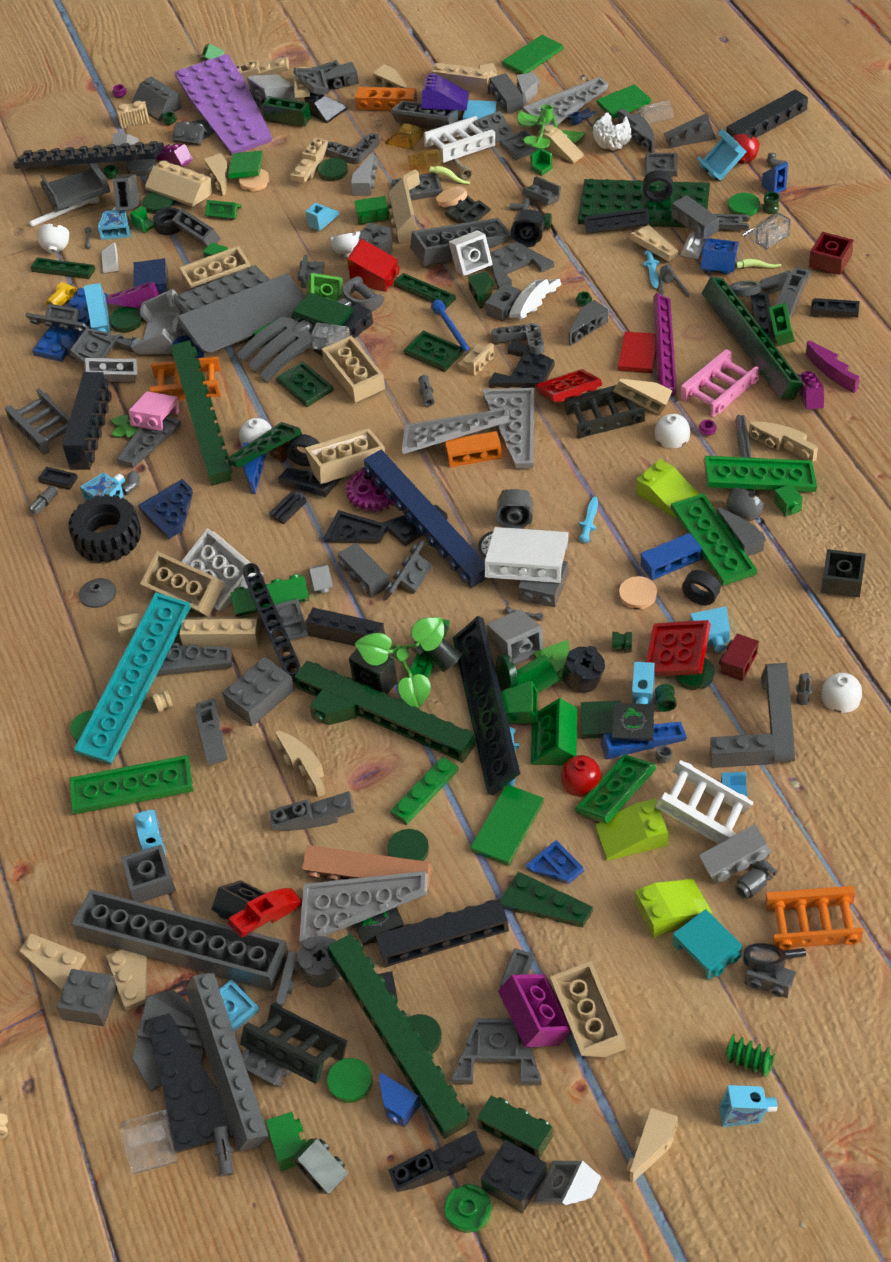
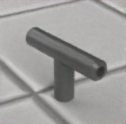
M525 196L523 204L511 203L510 209H529L531 197Z

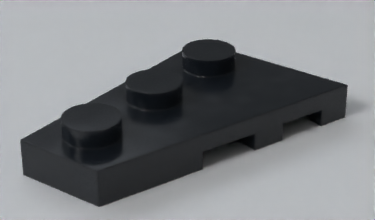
M287 468L278 477L280 484L326 497L342 479L339 478L320 484L308 469Z
M433 505L447 520V513L439 506ZM405 515L382 522L387 524V531L405 547L423 536V534L420 535L413 523L407 521Z
M338 510L323 541L324 543H381L388 530V526L378 521Z

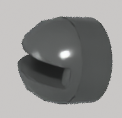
M664 745L657 747L656 760L662 764L670 761L673 753L672 749Z

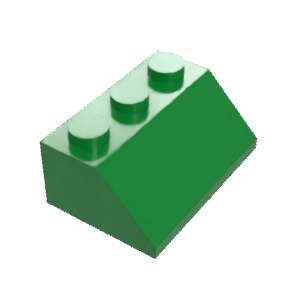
M558 698L539 710L538 723H532L531 764L563 765L567 760L576 756L577 707Z

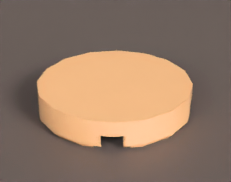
M260 169L259 176L239 178V182L243 190L247 191L248 189L251 192H256L266 188L270 179L268 172Z
M456 186L441 192L436 197L437 204L444 208L458 204L460 199L463 201L466 198V189L462 186Z
M645 577L628 578L619 588L621 602L632 609L634 607L645 609L656 600V585Z

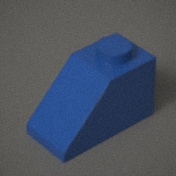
M784 162L762 173V187L769 192L780 193L785 190L787 186L788 163Z
M381 1072L379 1080L386 1118L395 1125L399 1123L405 1127L421 1106L419 1096Z

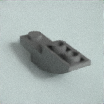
M623 108L618 110V124L623 123L626 116L634 142L650 153H654V134L648 122L638 113L632 115Z
M795 267L789 273L776 305L786 303L790 319L799 303L800 295L811 276V270Z
M215 698L197 703V722L208 764L212 765L228 760Z
M348 791L313 803L306 799L271 810L272 829L301 830L337 823V817L354 812L352 795Z

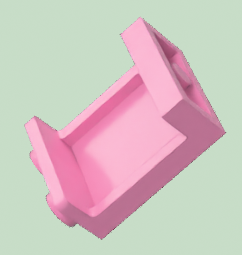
M146 392L129 410L130 425L161 431L163 429V419L168 414H178V397Z

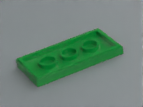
M541 35L504 59L502 65L518 74H526L562 51L563 45Z
M623 754L602 777L599 784L574 808L576 813L608 824L657 769L655 764Z
M507 784L473 842L471 852L509 866L543 805L544 798Z

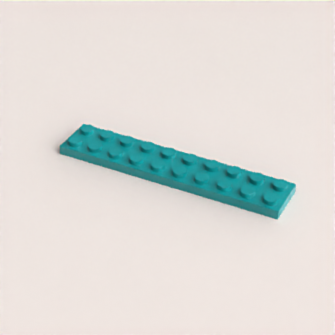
M155 592L74 748L76 754L112 765L181 628L183 620L191 608L189 602Z

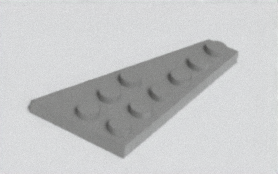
M601 77L595 78L523 107V112L539 117L541 106L551 105L553 106V114L558 125L568 118L571 113L578 111L607 90L608 83ZM551 120L548 124L554 126L553 120Z
M534 388L482 389L490 411L508 408L509 422L497 425V428L515 468H533Z
M508 408L406 424L402 452L406 454L496 425H502L509 422Z
M426 871L304 884L299 943L303 945L304 940L308 937L327 936L426 895L428 880Z

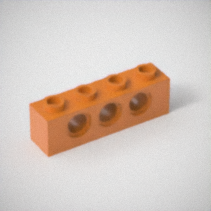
M358 87L355 96L357 110L391 111L402 100L418 101L416 88Z

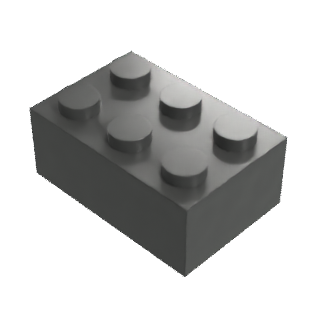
M264 657L226 688L222 694L226 706L253 726L295 690L292 677Z

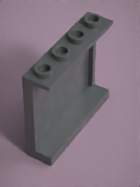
M96 163L88 164V170L49 183L41 175V187L58 210L111 192L106 176Z

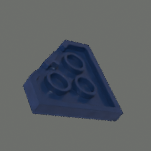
M181 479L139 504V510L169 540L184 530L193 490Z

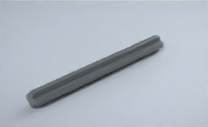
M737 415L735 421L740 456L752 458L746 417L744 415ZM745 489L749 492V496L756 495V489Z

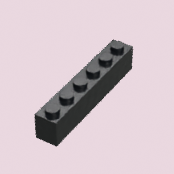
M795 89L726 127V132L731 137L737 134H746L747 138L752 139V136L757 138L806 111L808 97Z
M498 899L489 900L477 906H468L460 911L447 912L443 916L436 918H427L419 923L406 924L395 930H386L381 934H377L376 939L385 968L508 932L509 927L501 900Z

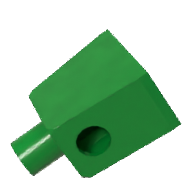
M532 681L502 691L508 724L538 723V690Z

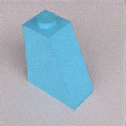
M101 284L84 286L91 329L111 334L107 302Z

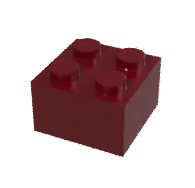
M822 232L810 251L809 267L841 275L852 256L854 240Z

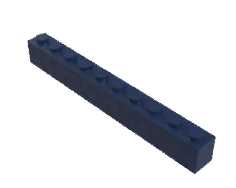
M382 449L364 459L363 470L365 474L371 477L375 485L384 491L387 499H391L394 502L397 510L405 514L407 521L415 525L418 533L425 536L428 544L431 547L434 546L439 556L445 559L450 568L459 574L463 583H467L472 588L487 579L485 577V561Z

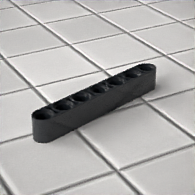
M248 563L242 570L246 585L282 670L292 677V681L295 682L294 676L301 669L299 660L259 567L254 563ZM251 573H256L254 576H248ZM259 588L262 589L260 592H255ZM264 604H269L267 608H262ZM271 620H276L273 624L268 623ZM277 636H283L282 639L275 640ZM284 652H290L289 655L282 656ZM291 668L297 669L295 672H288Z

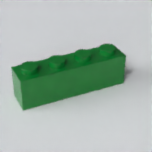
M300 574L289 576L288 580L283 581L281 578L270 581V584H266L275 605L298 599L299 603L309 601L304 576L300 577ZM238 587L234 589V592H230L236 616L258 612L248 588ZM260 588L255 590V592L262 591V589ZM264 604L262 608L268 607L269 604Z

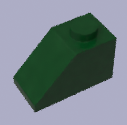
M487 271L468 276L469 290L479 309L484 307L485 302L493 294L492 286H494V281L492 277H489Z
M321 690L309 706L312 718L318 723L322 722L332 725L357 717L356 705L325 690Z

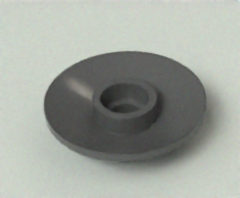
M93 579L82 586L79 597L81 602L87 607H103L114 599L116 587L108 579Z

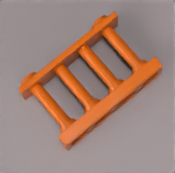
M218 356L198 358L202 367L199 369V372H207V381L203 382V385L207 384L209 394H206V396L220 397L218 379L214 380V372L221 371ZM175 361L151 363L154 378H157V386L150 387V392L177 396L178 401L186 400ZM174 376V384L164 385V377Z
M854 886L766 892V911H775L779 933L773 935L772 945L782 950H788L795 947L834 944L854 945L862 941L863 928L853 927L849 905L854 904ZM827 906H840L845 929H831ZM817 907L819 909L823 931H809L805 908ZM783 910H797L801 932L787 933Z

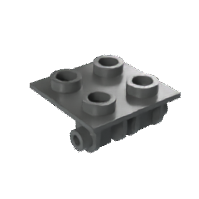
M500 110L474 121L475 125L482 132L495 131V143L514 135Z

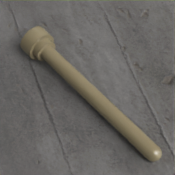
M458 158L453 159L452 162L459 169L460 177L463 180L470 179L472 170L468 166H464Z

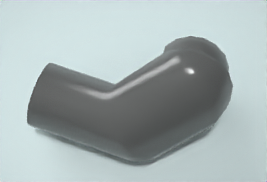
M768 153V158H766L772 167L787 162L775 159V153Z
M135 471L128 473V484L122 487L126 495L140 485V476Z

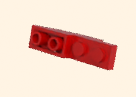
M292 888L274 890L248 902L245 909L228 919L227 924L242 938L270 921L273 924L302 906V899Z

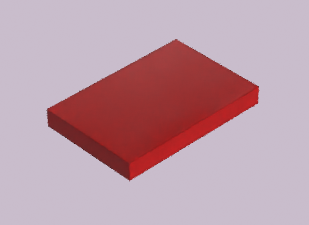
M625 331L618 371L652 373L656 356V335L654 333Z

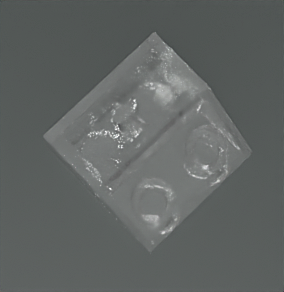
M779 212L775 213L743 232V236L767 250L789 235L791 219Z
M167 1110L122 1121L120 1132L131 1174L177 1162Z

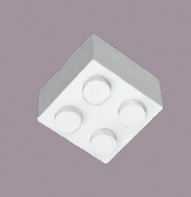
M477 230L449 241L456 272L465 276L493 265L484 233Z

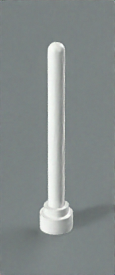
M99 197L79 202L58 212H50L31 220L29 225L32 227L88 203H99Z

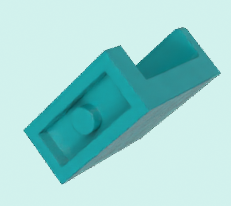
M706 909L673 933V945L678 951L683 948L705 970V977L708 980L714 976L718 977L723 973L725 967L729 964H735L741 958L742 944Z

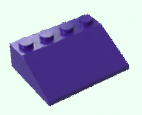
M435 73L425 75L422 89V108L467 111L469 92L447 79L437 76Z

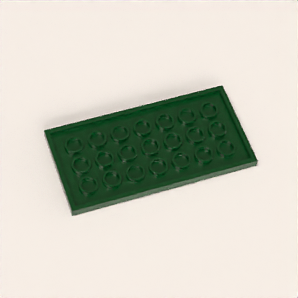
M584 179L578 224H585L584 217L648 208L649 226L687 228L672 217V203L687 195L708 210L710 183L673 182V193L662 202H654L645 197L643 181ZM655 181L649 184L648 187L653 191H661L667 188V184L662 181Z

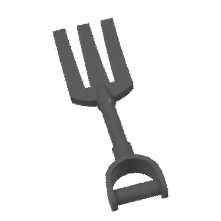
M357 276L345 284L343 298L337 302L350 307L359 303L374 311L383 304L384 297L381 294L376 295L363 284V279ZM357 291L366 300L354 299L350 294ZM281 317L255 335L237 355L243 361H246L262 345L275 337L248 364L257 372L269 359L288 346L260 374L265 381L269 382L288 362L311 347L309 332L318 324L307 320L298 322L291 318Z

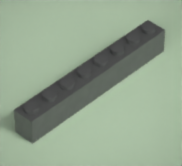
M214 973L195 975L185 990L238 1152L259 1148L268 1137V1132Z

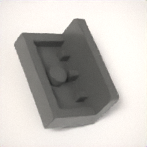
M185 121L181 123L176 122L172 140L201 145L203 134H207L208 131L204 128V125L199 123L192 125Z

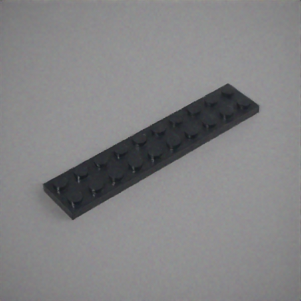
M151 141L145 144L137 142L132 145L123 143L118 146L109 144L104 147L101 145H95L90 148L82 146L76 149L68 147L60 150V148H54L49 151L40 149L35 152L26 150L13 164L15 169L156 159L164 149V143Z
M477 616L453 637L455 648L462 653L458 664L487 793L494 796L519 776L520 770L484 619Z

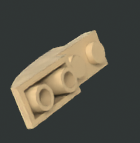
M287 57L264 62L263 64H259V61L256 60L236 65L244 80L248 82V76L272 75L289 70V60Z
M313 138L303 151L301 162L291 173V181L305 183L307 179H313L318 165L324 157L328 140Z
M768 422L750 423L749 437L776 451L784 448L805 460H812L814 462L817 459L818 446L806 440L807 434L780 424Z
M276 731L277 740L275 744L279 752L283 751V759L286 765H291L294 772L299 770L302 777H307V785L311 792L315 791L317 797L324 795L325 790L320 779L324 777V773L318 758L298 739L282 731Z

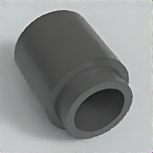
M753 868L737 881L735 890L743 899L752 898L767 885V876L762 870Z

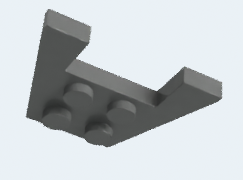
M518 242L490 252L493 264L491 267L498 289L504 283L512 285V280L507 274L532 263L541 273L554 267L552 260Z
M86 328L70 349V354L84 366L85 358H106L115 345L131 352L133 350L131 348L132 341L137 337H132L131 339L121 334L116 336L109 335L105 331Z
M476 1018L463 1055H461L458 1061V1067L453 1073L452 1084H473L474 1063L488 1062L521 1063V1085H542L541 1076L531 1048L524 1046L512 1019Z

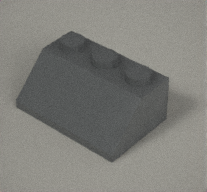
M149 77L139 84L132 100V104L136 101H145L148 115L158 121L162 120L165 112H176L182 108L179 93L153 77Z

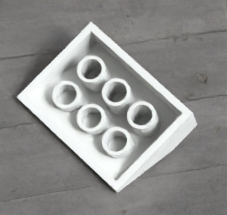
M207 528L181 562L208 573L225 583L214 606L221 612L232 604L230 592H234V589L238 587L248 588L242 570L246 564L251 562L222 537ZM251 573L248 576H254L256 573Z

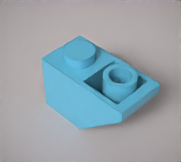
M314 203L305 211L308 226L318 231H321L339 215V211L318 203Z

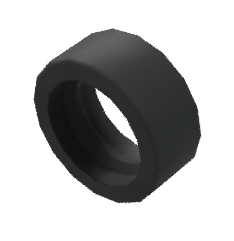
M662 170L649 172L643 179V193L645 197L654 202L667 200L673 193V179L671 175ZM655 181H662L667 184V188L661 191H653L648 186Z
M174 207L158 210L153 216L156 231L162 235H172L179 232L180 230L173 221L170 223L162 222L173 219L180 210Z
M300 434L290 440L287 447L288 458L297 465L310 466L306 453L299 451L296 447L305 448L320 442L310 435Z
M693 570L688 573L682 584L685 596L692 602L704 606L714 603L721 589L718 580L710 573L702 570ZM695 584L703 586L707 591L699 589Z

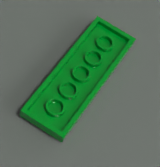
M704 456L703 462L707 487L776 490L792 484L797 491L816 492L817 489L812 460Z
M704 493L671 503V510L687 534L691 533L702 547V556L723 586L757 574L756 567Z
M189 755L70 777L72 812L75 815L193 792Z

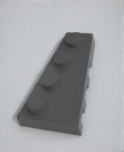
M166 416L163 419V429L161 431L140 427L117 458L118 464L134 468L182 425L181 420Z
M173 643L157 675L232 667L231 648L206 646L203 648L197 647L195 644L181 646L178 643Z

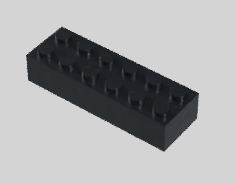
M83 372L62 443L70 470H90L92 463L95 462V451L98 450L99 446L98 440L102 436L105 415L109 411L108 404L112 400V393L108 390V380L105 379L103 372Z

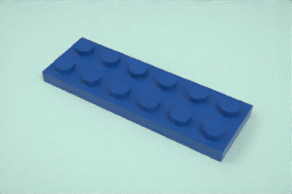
M79 288L65 307L79 309L80 315L77 322L85 323L89 326L90 318L84 288ZM104 293L105 298L107 299V298H108V294H107V293ZM59 326L50 327L32 350L33 354L63 362L68 353L67 349L61 344V338L63 335L71 338L77 332L70 328L64 330L59 328Z

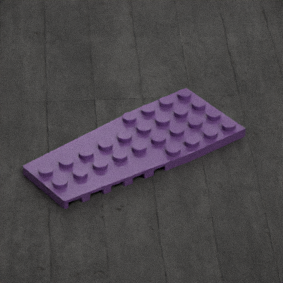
M228 54L174 72L177 81L191 104L199 114H202L204 121L209 123L211 130L215 131L219 140H222L224 147L228 148L231 156L233 153H241L272 142V135L244 78Z

